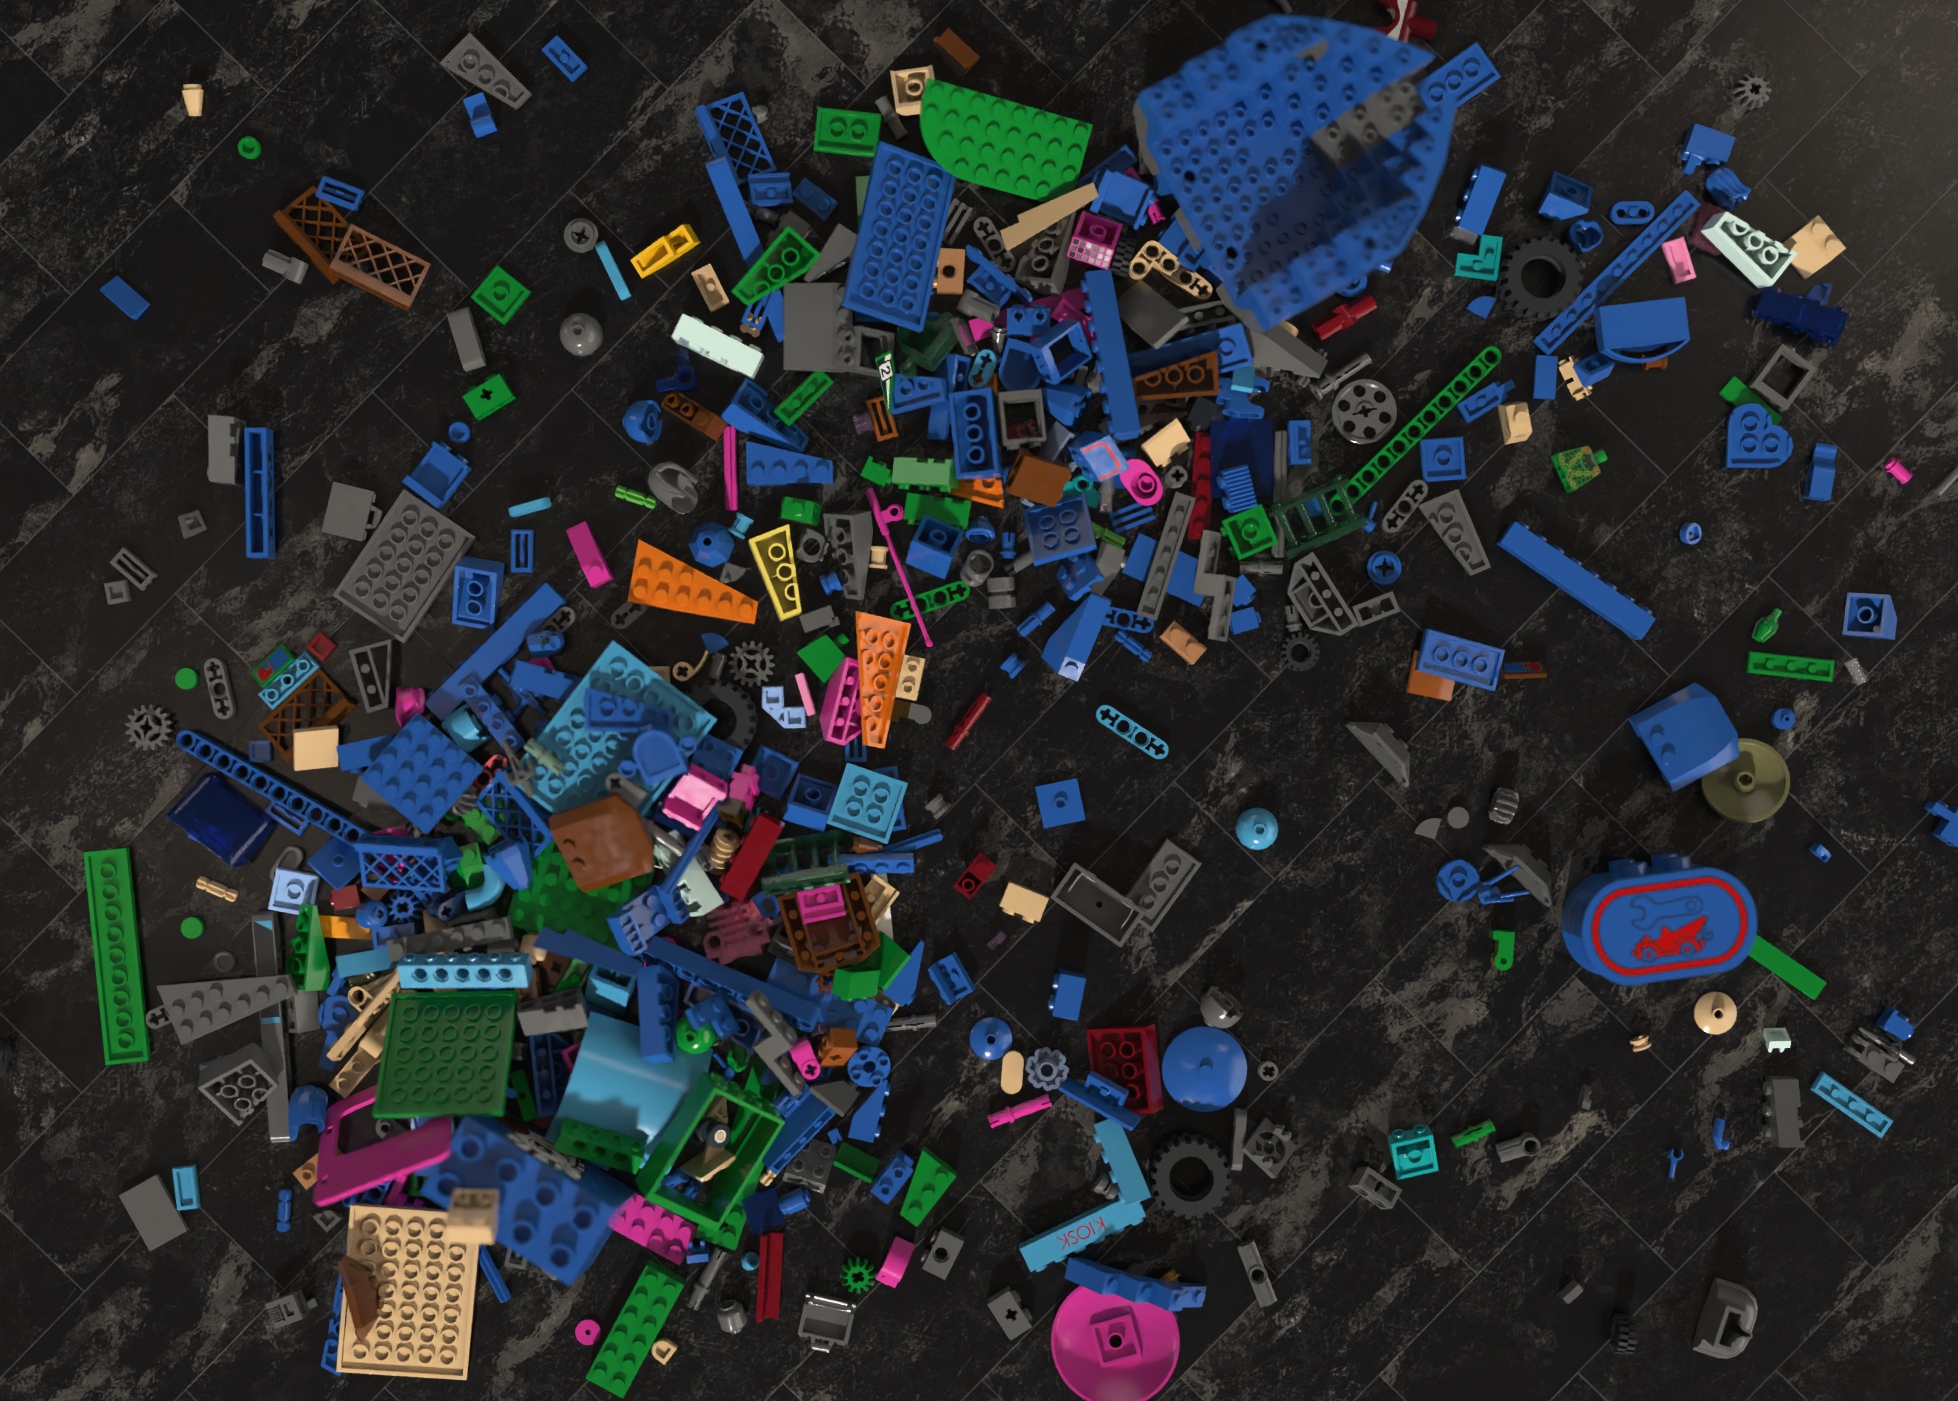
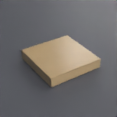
M337 725L293 729V768L295 771L338 766L336 748L338 746Z

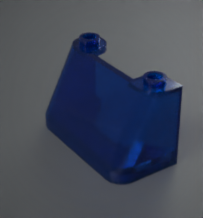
M207 772L175 804L167 816L232 867L243 866L275 828L276 824L272 822L273 818L267 813L252 811L224 789L221 782L223 779L218 774Z

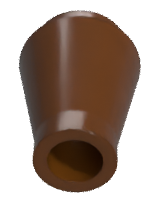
M853 835L850 852L855 854L881 853L883 843L862 835Z

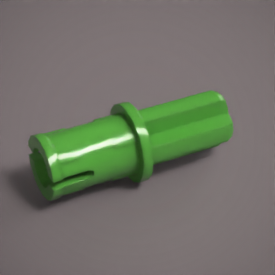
M1091 522L1094 536L1100 540V543L1103 541L1120 549L1123 547L1125 538L1109 531L1108 527L1105 529Z

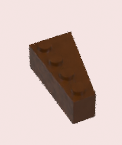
M1218 349L1132 378L1135 401L1219 395L1221 393Z

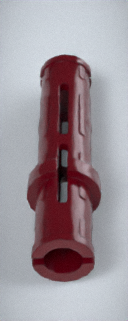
M980 692L959 724L954 726V731L944 744L956 751L965 736L968 737L971 727L992 699L983 692Z

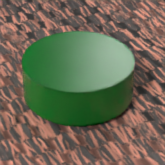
M247 136L239 141L238 151L247 159H255L261 153V145L255 138Z
M191 668L180 669L175 676L176 684L182 689H192L199 681L197 672Z
M198 917L187 918L181 924L182 934L189 939L197 938L204 932V923Z

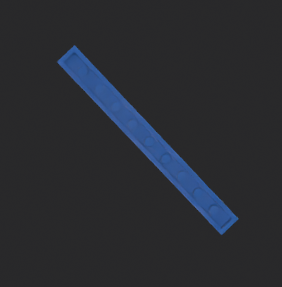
M1684 190L1576 297V301L1567 310L1559 314L1533 342L1547 356L1550 355L1701 204L1687 190Z

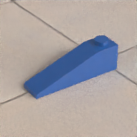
M745 378L725 407L720 418L737 430L802 454L809 438L795 423L788 427L774 413L778 404L774 406L767 398L768 394L764 389L748 378Z

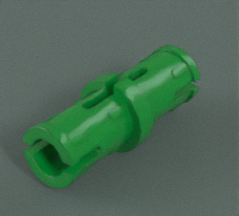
M1488 1119L1478 1125L1468 1126L1467 1130L1452 1135L1451 1139L1456 1149L1467 1143L1477 1142L1479 1138L1495 1132V1127L1492 1121Z

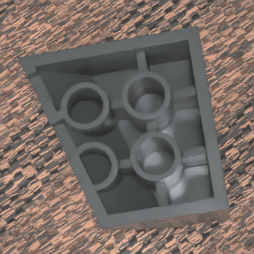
M252 1042L200 1070L198 1089L236 1125L240 1126L244 1118L255 1110L260 1101H264L271 1094L279 1082L267 1054Z

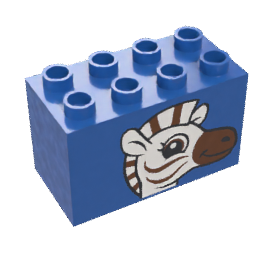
M505 1109L504 1116L467 1115L451 1140L449 1156L437 1163L420 1192L449 1210L454 1189L498 1190V1226L495 1239L571 1286L594 1263L636 1191L583 1158L553 1150L554 1143L546 1140L545 1134Z

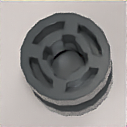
M1102 1172L1092 1190L1096 1193H1102L1111 1202L1120 1188L1117 1182L1113 1184L1112 1179H1110L1107 1173Z

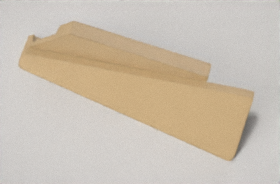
M1092 182L1017 215L1019 223L1000 231L1006 249L1014 248L1068 214L1085 207L1088 202L1099 196L1094 183Z

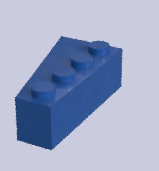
M515 659L508 684L513 686L512 690L525 693V690L534 692L533 696L546 699V696L555 698V702L565 704L584 678Z

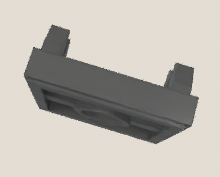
M1264 1118L1241 1150L1273 1179L1278 1175L1297 1146L1290 1140L1291 1132L1283 1130L1285 1128L1284 1125H1274L1267 1118ZM1265 1132L1273 1134L1270 1140H1264L1259 1135ZM1278 1140L1283 1146L1282 1156L1276 1151L1275 1144ZM1256 1143H1257L1258 1145H1260V1146H1259V1150H1260V1151H1257V1149H1256ZM1265 1143L1272 1146V1154L1265 1153L1263 1149ZM1272 1158H1274L1277 1161V1163L1272 1164Z

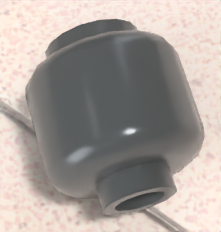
M735 1300L724 1301L720 1304V1308L716 1313L721 1329L732 1334L738 1333L747 1322L743 1305Z

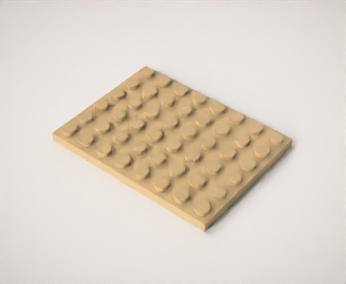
M351 1203L346 1255L369 1267L372 1275H376L378 1280V1288L376 1290L378 1296H382L384 1307L362 1343H358L343 1287L336 1372L467 1380L480 1243L449 1242L445 1230L449 1210Z

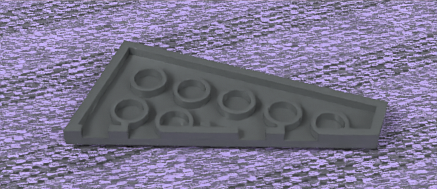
M291 974L156 986L181 1045L299 994Z

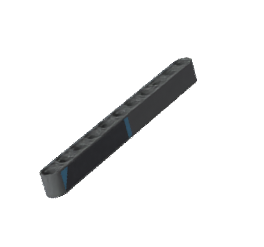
M275 910L254 911L252 913L256 977L282 975L283 965L278 913ZM283 1000L259 1011L262 1050L267 1054L279 1082L278 1086L267 1097L269 1133L272 1143L292 1142L289 1137L288 1106L293 1093L289 1036L286 1031Z

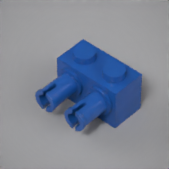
M1011 305V308H1007V337H1040L1050 329V308H1046V305H1033V308H1024V305Z

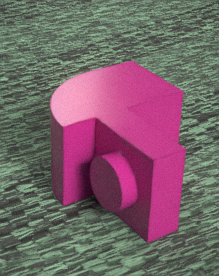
M895 1236L876 1280L895 1288L904 1274L915 1245Z

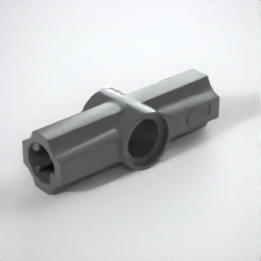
M1253 1239L1241 1242L1237 1245V1249L1259 1306H1269L1276 1302L1277 1298L1255 1241ZM1255 1269H1261L1262 1274L1259 1277L1251 1276Z

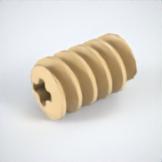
M721 827L716 831L709 846L710 856L715 865L713 869L709 870L706 864L708 872L720 875L725 870H728L731 864L729 862L740 846V838L732 829Z

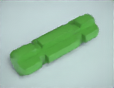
M618 486L615 491L616 497L626 498V500L642 506L644 504L651 509H654L657 503L655 497L649 495L647 497L646 494L631 489L627 490L623 486Z

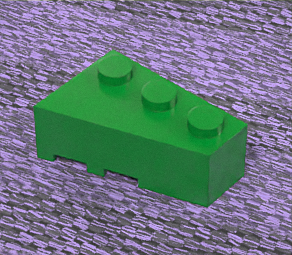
M894 457L892 483L898 485V489L911 490V486L919 487L918 490L931 492L932 488H939V492L952 493V490H959L960 479L956 478L955 461L951 459L936 461V459L929 458L928 460H923L919 458Z
M907 493L904 520H908L907 524L919 526L924 515H928L958 529H967L971 501H958L952 498H938L929 495Z
M924 1146L922 1147L900 1210V1215L916 1227H918L953 1182L957 1171Z

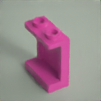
M690 763L688 771L682 774L664 798L662 811L668 817L675 818L683 822L687 827L699 831L702 828V821L719 799L723 801L727 796L728 783Z

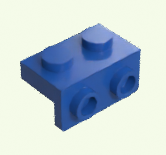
M956 952L936 961L927 968L931 980L937 985L940 995L947 1005L952 1004L957 999L976 989Z

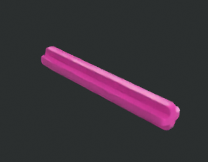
M726 426L724 430L725 509L729 511L738 509L736 428L733 426Z

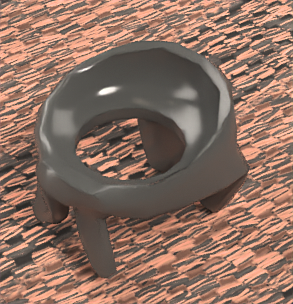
M805 528L795 539V556L805 562L823 561L829 543H826L821 533ZM810 538L816 539L820 544L819 552L812 556L806 554L803 549L804 542Z

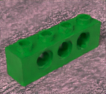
M564 1117L556 1134L553 1150L636 1174L644 1159L647 1142Z

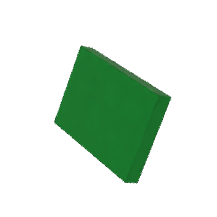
M818 107L813 150L874 158L876 145L880 138L882 114Z

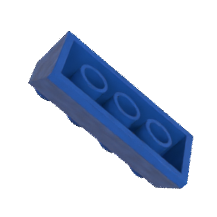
M992 388L948 393L956 478L990 479L1003 477L996 392Z

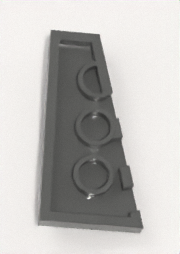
M471 33L440 62L445 68L516 110L532 95Z
M1458 489L1418 505V508L1469 576L1491 568Z

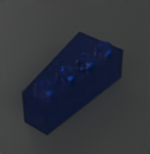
M1770 286L1769 288L1764 287L1754 316L1778 326H1783L1785 323L1791 331L1796 333L1806 331L1811 336L1810 338L1817 341L1820 339L1829 340L1828 345L1836 347L1849 313H1846V310L1841 307L1833 306V308L1824 306V303L1821 301H1808L1799 294L1782 293L1781 289Z

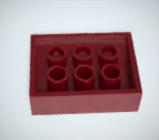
M1132 1024L1087 1029L1090 1072L1094 1071L1129 1091L1123 1107L1135 1114H1153L1163 1109L1155 1024Z

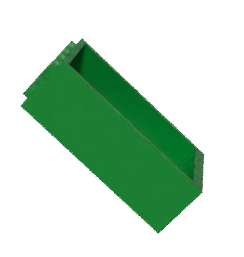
M703 1071L638 1174L635 1182L646 1200L717 1232L785 1124V1121L781 1117V1112L774 1107L775 1104L767 1098L762 1100L749 1089L744 1091L735 1082L722 1080L723 1078L715 1072L709 1074ZM718 1093L758 1113L734 1152L736 1159L728 1167L724 1168L702 1203L660 1182L714 1095Z

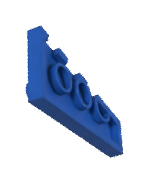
M585 687L584 731L640 732L639 727L648 722H651L652 725L660 724L667 726L673 731V711Z

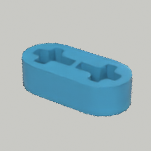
M985 349L979 352L970 371L968 382L975 389L986 388L996 368L998 359L991 350ZM988 355H990L989 358L992 359V362H987L985 365V362L982 359L983 357H988ZM982 372L981 378L984 380L976 385L974 378L975 376L979 377Z

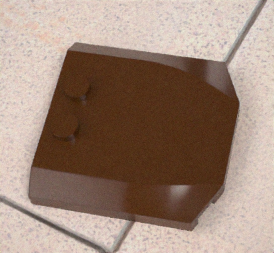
M618 792L552 814L549 817L550 831L578 888L585 893L651 872L654 869L653 855L655 853V845L638 809L632 803L628 804L621 798L622 795Z
M859 872L838 878L839 880L811 888L816 889L839 884L846 912L845 916L803 924L797 891L777 897L798 970L821 974L835 970V968H842L864 961L881 945Z

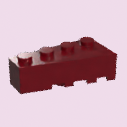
M764 811L759 816L755 814L749 825L752 827L749 835L747 833L744 834L739 843L742 846L740 852L735 851L729 862L732 864L730 870H725L719 880L722 882L720 890L740 901L744 900L752 888L760 868L765 863L769 851L773 848L785 825L784 822Z

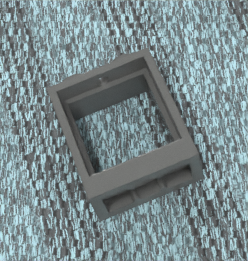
M861 326L844 327L842 371L879 377L875 358L891 350L894 359L895 333ZM861 337L873 339L872 368L860 366Z
M1783 343L1775 346L1747 385L1752 392L1778 412H1783L1789 408L1817 369L1812 365L1813 362L1810 359L1799 356L1795 353L1796 350L1792 346ZM1780 355H1783L1804 371V374L1786 398L1762 382Z
M1041 389L998 392L996 401L1001 447H1007V450L1020 449V445H1028V448L1041 447V444H1044L1046 441ZM1034 402L1037 437L1008 439L1004 404Z

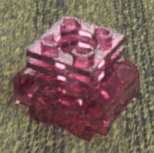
M746 898L743 901L735 900L728 907L724 903L706 915L707 919L716 918L709 923L710 928L718 926L704 937L703 943L708 960L718 957L720 965H723L741 956L761 954L766 949L765 943L771 942L770 939L773 938V933L768 919L764 920L762 916L749 918V916L755 913L754 908L746 909L753 904L752 900L746 901ZM753 924H759L762 927V932L754 931ZM712 936H718L721 944H715L712 941Z

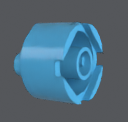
M467 703L446 716L445 721L441 723L445 732L449 733L453 738V742L467 753H470L492 738V735L488 736L489 730Z

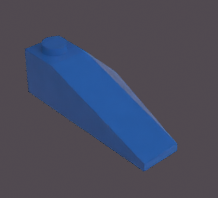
M1091 592L1076 608L1075 612L1049 637L1041 657L1058 674L1078 682L1111 604V599Z

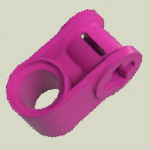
M804 1035L796 1040L793 1047L788 1050V1053L798 1071L806 1079L812 1080L819 1075L820 1065L808 1039ZM808 1064L811 1065V1066H810V1069H811V1070H809V1071H807V1065H808Z

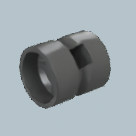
M983 550L971 552L960 568L962 581L972 587L982 585L993 569V558Z
M1014 577L987 579L988 591L991 592V595L988 597L989 609L1016 607V596L1012 594V591L1015 589Z

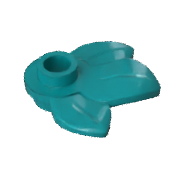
M1078 474L1073 481L1066 482L1063 488L1062 499L1085 493L1088 506L1097 508L1100 496L1097 490L1093 488V481L1087 480L1083 474ZM1085 481L1087 483L1086 488H1080L1079 482Z

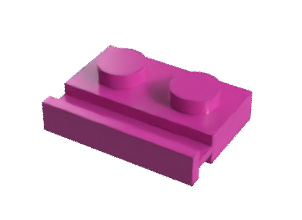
M839 884L797 892L803 924L846 915Z

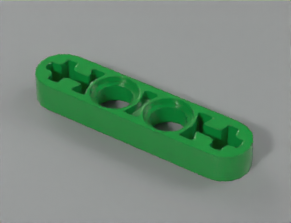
M957 581L913 597L915 600L922 598L926 601V608L919 611L921 615L966 599L969 596L970 588L963 581ZM957 585L966 587L967 591H964V596L960 597L959 594L952 595L954 600L950 601L946 588L951 587L952 592L957 590ZM939 591L944 592L947 597L946 601L942 604L934 600V595ZM909 598L892 605L890 613L895 620L904 621L916 616L915 613L910 615V611L904 612V616L901 618L899 615L894 614V611L897 610L896 606L900 605L901 608L908 607L906 602L910 601Z

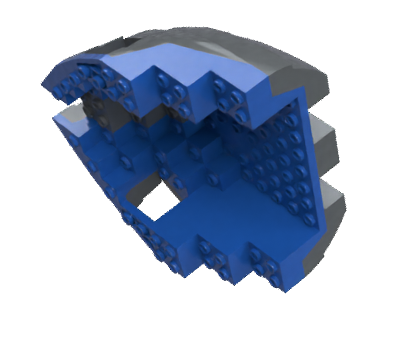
M1268 16L1232 34L1224 45L1186 63L1178 74L1142 91L1136 99L1133 115L1135 117L1142 157L1153 176L1162 173L1180 205V208L1174 215L1194 252L1203 248L1221 279L1222 284L1216 291L1225 308L1240 322L1251 328L1254 333L1265 332L1321 302L1401 252L1426 210L1445 163L1457 103V96L1427 111L1409 79L1435 57L1433 54L1367 28L1320 18ZM1185 172H1190L1194 175L1193 182H1188L1185 179ZM1228 248L1234 249L1236 251V258L1228 257L1226 250Z

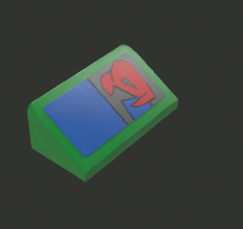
M282 643L251 673L259 685L265 688L297 658Z

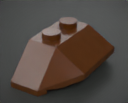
M342 1254L337 1260V1266L358 1343H362L384 1307L381 1295L378 1296L377 1294L378 1280L376 1275H372L371 1269Z

